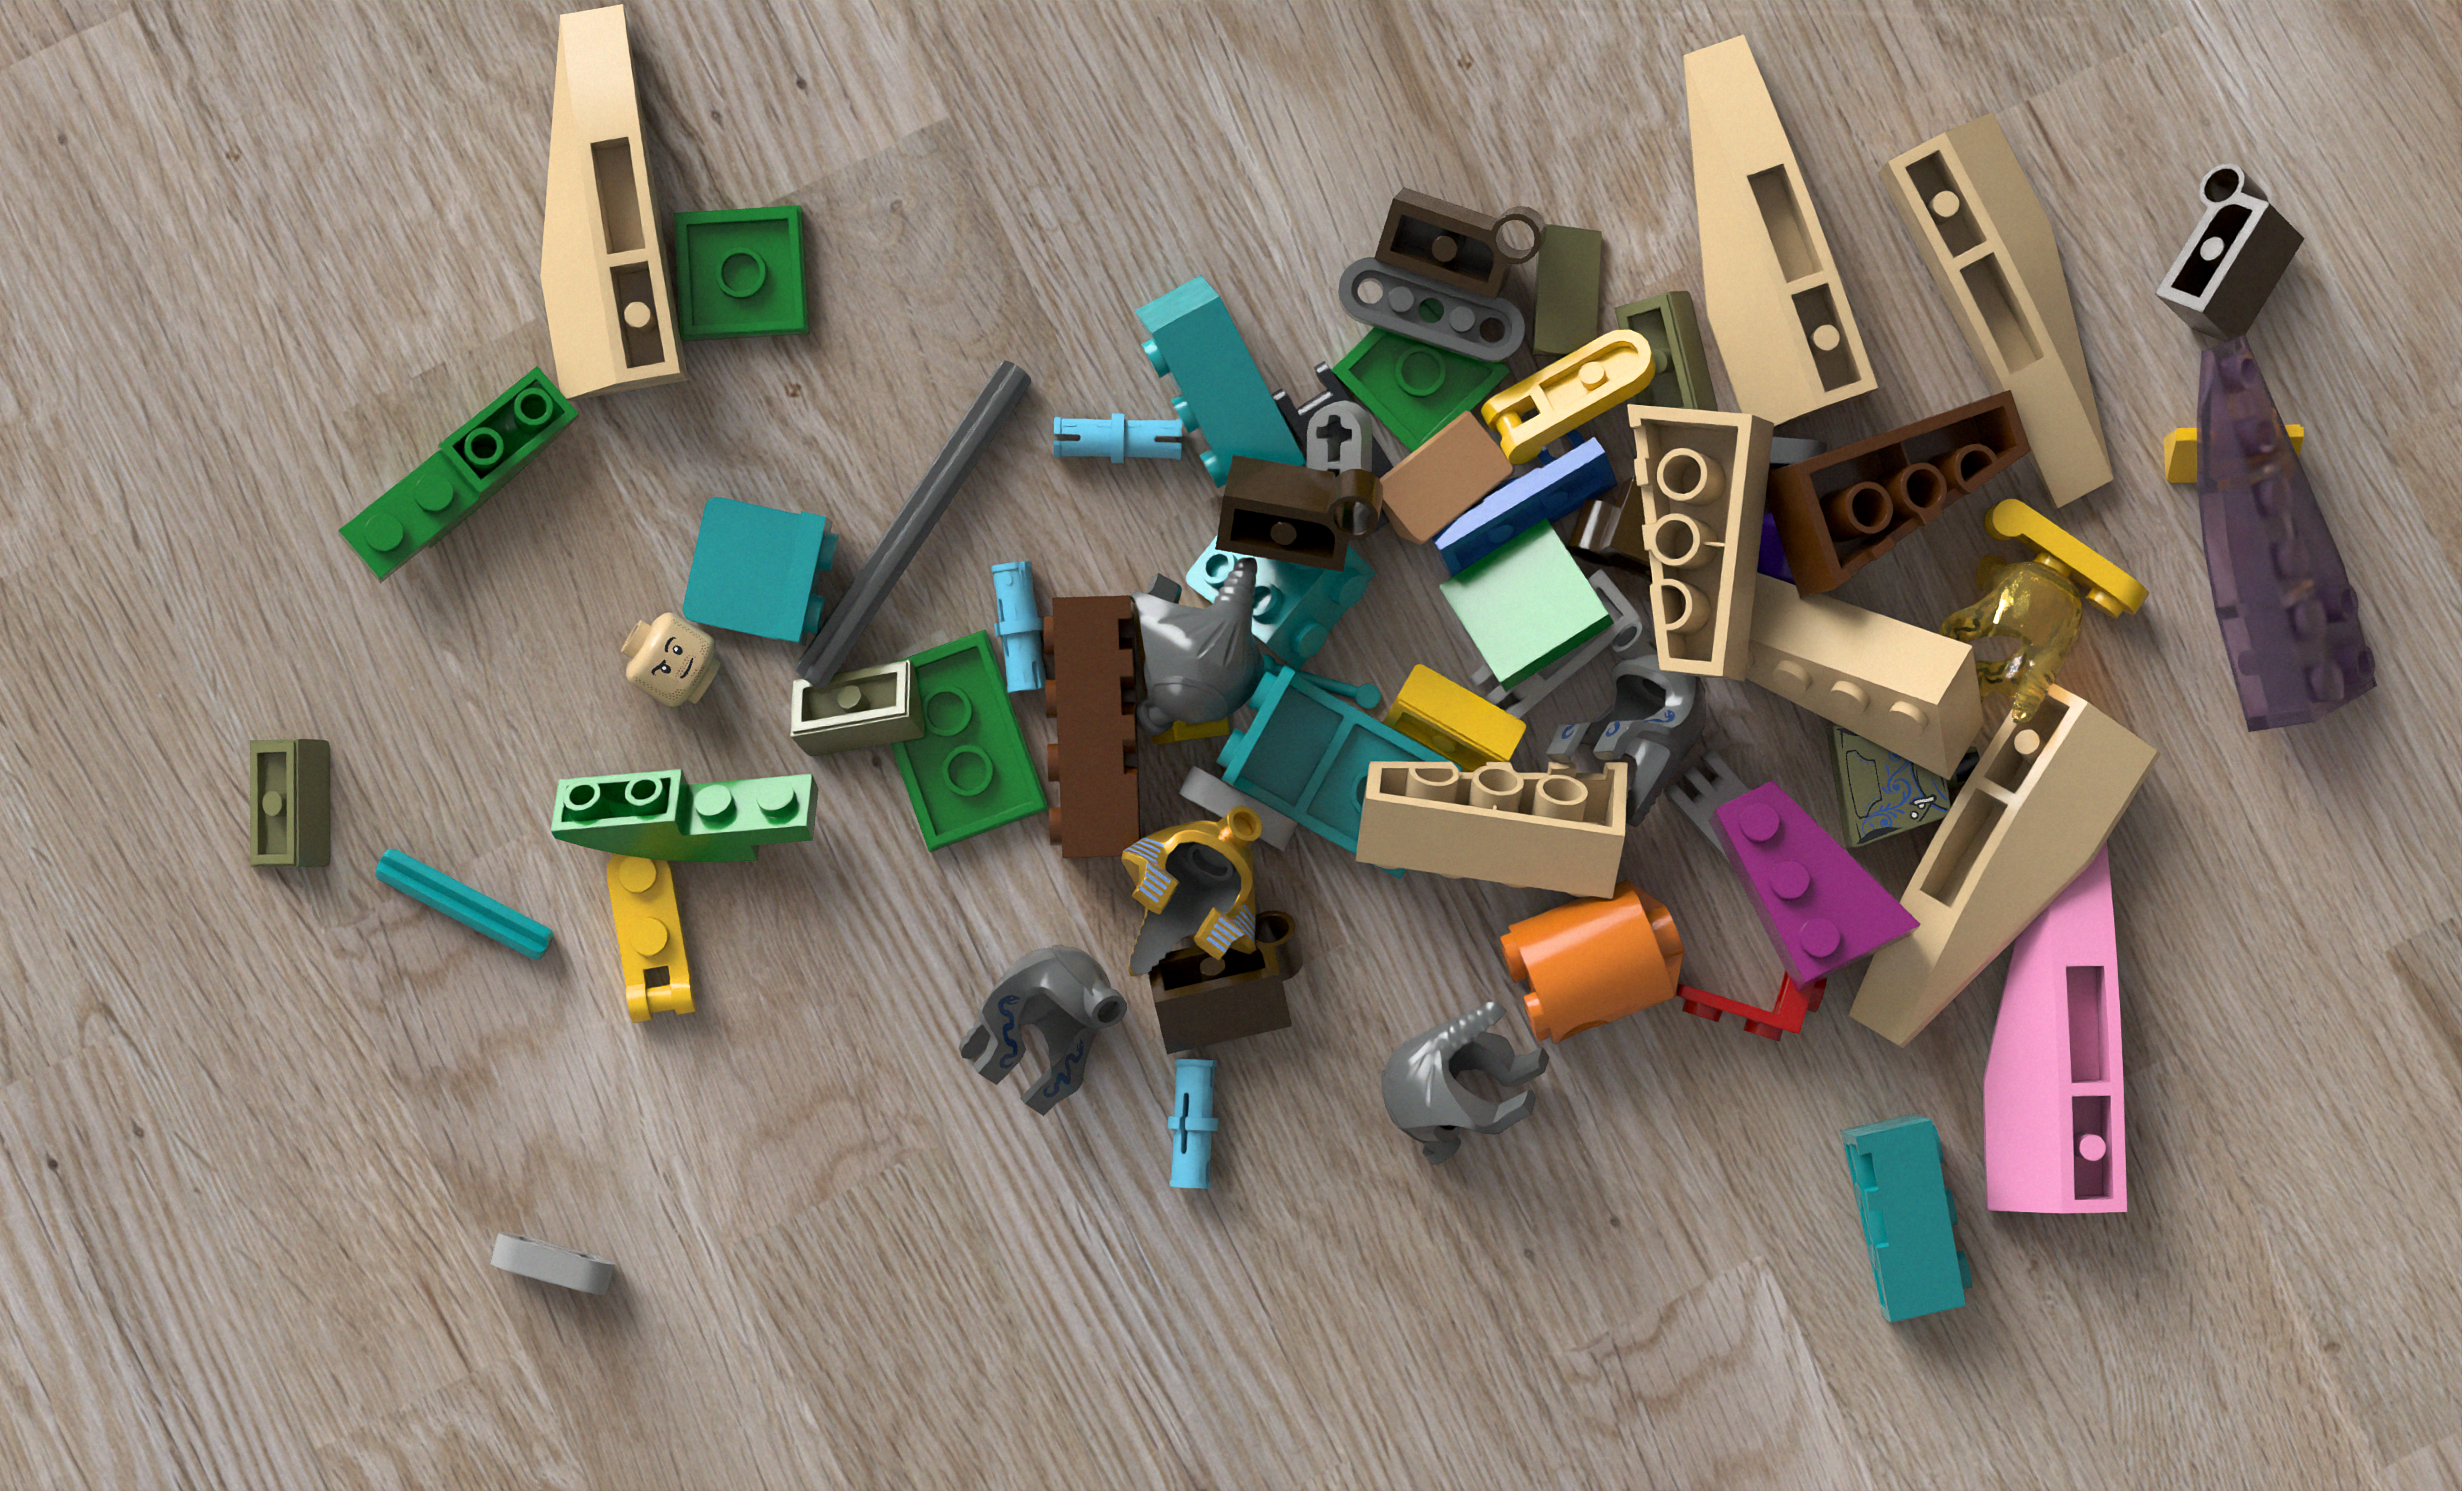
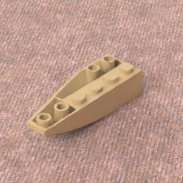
M623 4L560 15L540 277L559 388L567 401L688 380L627 17Z
M1741 35L1684 55L1683 67L1706 316L1740 413L1753 414L1773 422L1774 428L1870 395L1878 388L1876 379L1813 203L1745 36Z
M1991 112L1948 130L1888 161L1878 174L1994 394L2011 390L2031 449L2026 455L2054 508L2058 509L2114 480L2052 225L1993 113Z
M2035 673L1961 789L1899 902L1921 925L1912 935L1874 954L1848 1015L1903 1049L2094 861L2160 757V752L2089 702Z

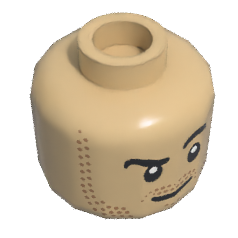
M673 613L662 614L651 625L640 620L631 631L621 650V653L630 658L626 667L627 681L635 688L670 708L678 707L687 700L696 704L708 689L721 664V661L714 657L716 648L714 639Z

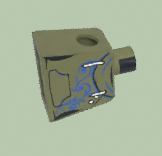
M1840 725L1826 728L1845 848L1862 846L1946 817L1951 808L1948 789L1964 786L1980 760L1977 748L1975 746L1968 748L1950 780H1947Z

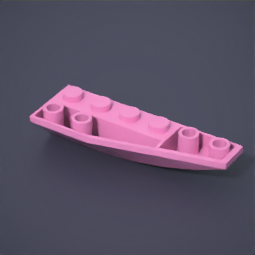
M2107 840L2094 861L2013 941L1982 1081L1985 1200L1987 1211L2062 1214L2127 1212L2121 1015Z

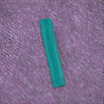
M388 849L376 867L375 877L379 881L533 960H540L551 945L554 932L550 928L397 849Z

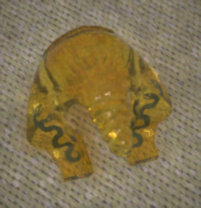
M1986 554L1981 559L1976 571L1977 588L1980 591H1984L1986 597L1946 618L1941 624L1939 635L1963 643L1993 636H2008L2022 640L2025 645L2012 657L2003 661L1979 660L1975 665L1981 704L1992 691H1997L2012 698L2016 697L2017 700L2013 704L2012 711L2013 723H2028L2033 719L2035 711L2039 709L2040 703L2044 701V695L2049 692V687L2054 683L2063 664L2079 642L2083 628L2081 594L2064 574L2047 564L2033 561L2007 564L2002 556Z

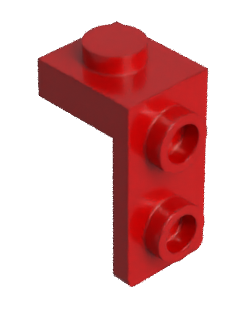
M1785 969L1772 1012L1677 983L1675 996L1685 999L1683 1012L1719 1023L1722 1011H1726L1747 1018L1743 1028L1744 1031L1780 1042L1783 1030L1796 1034L1800 1033L1807 1010L1814 1013L1817 1012L1824 995L1827 977L1797 992Z

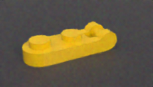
M1615 330L1597 338L1493 396L1483 405L1481 415L1492 432L1500 433L1502 437L1500 447L1508 461L1513 465L1525 464L1534 459L1541 452L1544 445L1640 393L1653 379L1656 362L1648 341L1641 334L1632 330ZM1536 407L1539 415L1523 423L1521 420L1523 414Z
M2006 499L1991 506L1985 512L1983 528L1991 539L1996 541L2015 539L2037 554L2032 562L2041 571L2062 583H2065L2067 578L2071 577L2090 590L2085 599L2106 615L2118 619L2123 611L2135 616L2149 596V591L2136 579L2025 503L2017 499Z
M613 854L607 866V882L626 983L628 1009L632 1022L653 1020V1013L675 1010L677 1015L696 1012V996L671 862L668 860ZM668 965L670 984L649 988L646 969Z

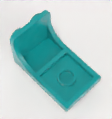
M1285 665L1278 677L1266 671L1248 703V707L1258 712L1247 733L1237 728L1233 730L1216 761L1219 765L1227 768L1221 781L1355 855L1357 852L1359 826L1370 761L1451 762L1320 689ZM1453 763L1459 769L1460 772L1462 767ZM1378 867L1400 880L1406 871L1404 868L1385 869Z

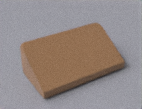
M1465 411L1379 479L1383 486L1381 507L1399 537L1422 545L1509 477L1515 470L1503 451L1472 413Z

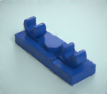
M1573 429L1566 433L1572 450L1559 458L1552 457L1548 449L1543 446L1538 454L1543 468L1539 469L1537 467L1522 477L1508 480L1499 487L1497 492L1483 499L1484 503L1477 507L1472 505L1463 512L1462 516L1453 520L1431 539L1451 578L1543 519L1547 518L1549 523L1553 524L1582 507L1584 500H1594L1617 486L1618 483L1606 452L1597 439L1593 437L1585 442L1582 435Z

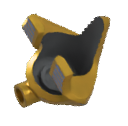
M1236 806L1218 822L1195 821L1157 831L1123 850L1121 861L1136 886L1132 897L1145 906V917L1128 963L1130 976L1139 977L1150 972L1153 966L1159 964V960L1165 958V954L1169 953L1180 940L1186 937H1193L1197 946L1218 961L1229 947L1246 954H1251L1256 950L1255 889L1253 884L1254 858L1250 846L1261 835L1263 826L1259 815L1253 809L1247 806Z

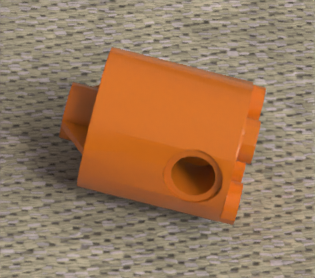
M1629 880L1615 884L1612 899L1595 896L1580 897L1540 915L1507 926L1509 933L1499 937L1502 945L1501 952L1513 982L1517 983L1525 979L1529 987L1530 994L1523 996L1526 1005L1524 1009L1538 1042L1550 1038L1553 1044H1557L1582 1031L1611 1023L1675 998L1684 955V948L1677 928L1666 905Z

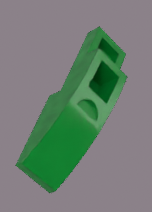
M536 366L438 444L437 452L338 530L339 536L381 584L425 547L428 546L431 549L485 504L558 438L579 417V413L542 370Z
M682 769L559 779L551 832L554 838L595 850L640 858L719 863L757 861L759 845L813 841L819 789L812 774L688 784Z

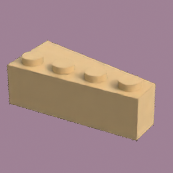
M1627 404L1630 428L1634 429L1638 458L1634 459L1637 486L1641 487L1645 525H1642L1644 547L1646 551H1649L1653 584L1649 587L1659 669L1681 675L1744 681L1774 423L1753 414Z
M1757 572L1745 678L1950 780L1984 723L1973 646L1819 593L1800 598L1796 585Z
M1370 761L1359 826L1356 861L1375 864L1385 869L1404 868L1438 873L1453 879L1466 877L1500 882L1514 888L1534 887L1566 892L1576 897L1595 896L1612 899L1625 839L1628 763L1605 762L1603 773H1576L1575 762H1549L1547 773H1517L1513 770L1511 762H1486V766L1478 768L1475 772H1459V769L1453 762Z

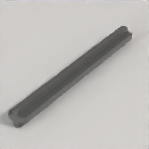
M1006 360L999 362L819 629L818 634L815 635L796 663L794 671L803 680L819 689L827 687L1031 384V377L1022 368Z

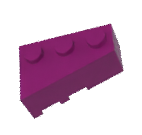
M1773 780L1713 811L1709 823L1797 992L1912 935L1921 925Z

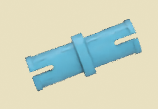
M1112 413V420L1054 418V434L1081 436L1079 441L1054 440V458L1111 457V463H1124L1125 457L1182 459V443L1155 441L1157 436H1182V422L1180 419L1125 420V414Z
M1023 561L1020 564L1019 562L991 566L999 623L994 624L995 637H1001L1008 693L1045 689L1046 673L1040 631H1044V617H1038L1031 561Z
M1175 1059L1174 1116H1168L1167 1129H1173L1172 1171L1169 1187L1211 1189L1212 1131H1218L1219 1118H1213L1216 1060Z

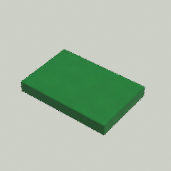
M986 630L892 662L911 660L915 666L925 722L924 737L890 744L929 852L1049 810L1044 791Z

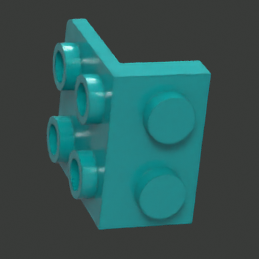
M722 497L709 499L704 507L682 608L684 616L688 620L700 624L806 646L808 633L818 634L823 618L826 598L817 595L822 570L832 571L837 554L839 534L831 533L833 522L826 516L801 511V514Z
M1216 536L1190 568L1186 580L1190 587L1213 604L1215 597L1219 595V589L1224 586V580L1228 579V573L1233 570V565L1240 558H1255L1258 568L1256 574L1257 582L1255 584L1256 592L1253 596L1255 601L1252 605V634L1294 670L1299 671L1307 659L1315 655L1322 648L1327 634L1346 610L1362 598L1367 584L1377 572L1349 545L1344 571L1339 572L1215 550Z

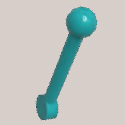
M1261 654L1265 662L1263 676L1268 671L1278 677L1284 665L1276 663L1275 659L1269 654ZM1302 670L1296 671L1299 676L1322 690L1356 699L1358 705L1363 708H1374L1380 702V690L1373 684L1365 683L1358 687Z

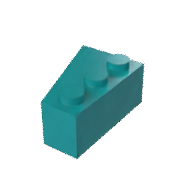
M1202 275L1135 310L1140 323L1150 339L1141 344L1148 360L1159 378L1169 374L1180 394L1170 400L1188 434L1198 429L1209 448L1208 451L1200 454V458L1217 489L1227 483L1233 455L1300 467L1306 464L1297 443L1223 301Z
M1914 1113L1840 1130L1882 1317L1892 1323L1966 1306L1963 1289L1972 1288L1971 1273L1964 1251H1956L1952 1226L1958 1225L1957 1212L1949 1187L1945 1188L1940 1165L1944 1161L1938 1131L1936 1126L1933 1125L1932 1119Z

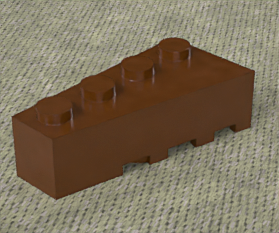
M2011 390L1955 407L1768 472L1766 498L1800 598L1837 589L1853 577L1852 574L1869 562L1885 555L1896 547V543L1917 528L1933 521L1944 513V509L1958 499L1972 493L2030 452L2031 449Z
M1130 595L1052 598L1053 616H1044L1045 654H1054L1055 680H1046L1045 682L1047 718H1057L1058 743L1047 744L1048 781L1060 783V807L1049 808L1050 845L1062 846V858L1122 857L1123 850L1141 840L1138 726L1135 714L1137 692L1134 602Z

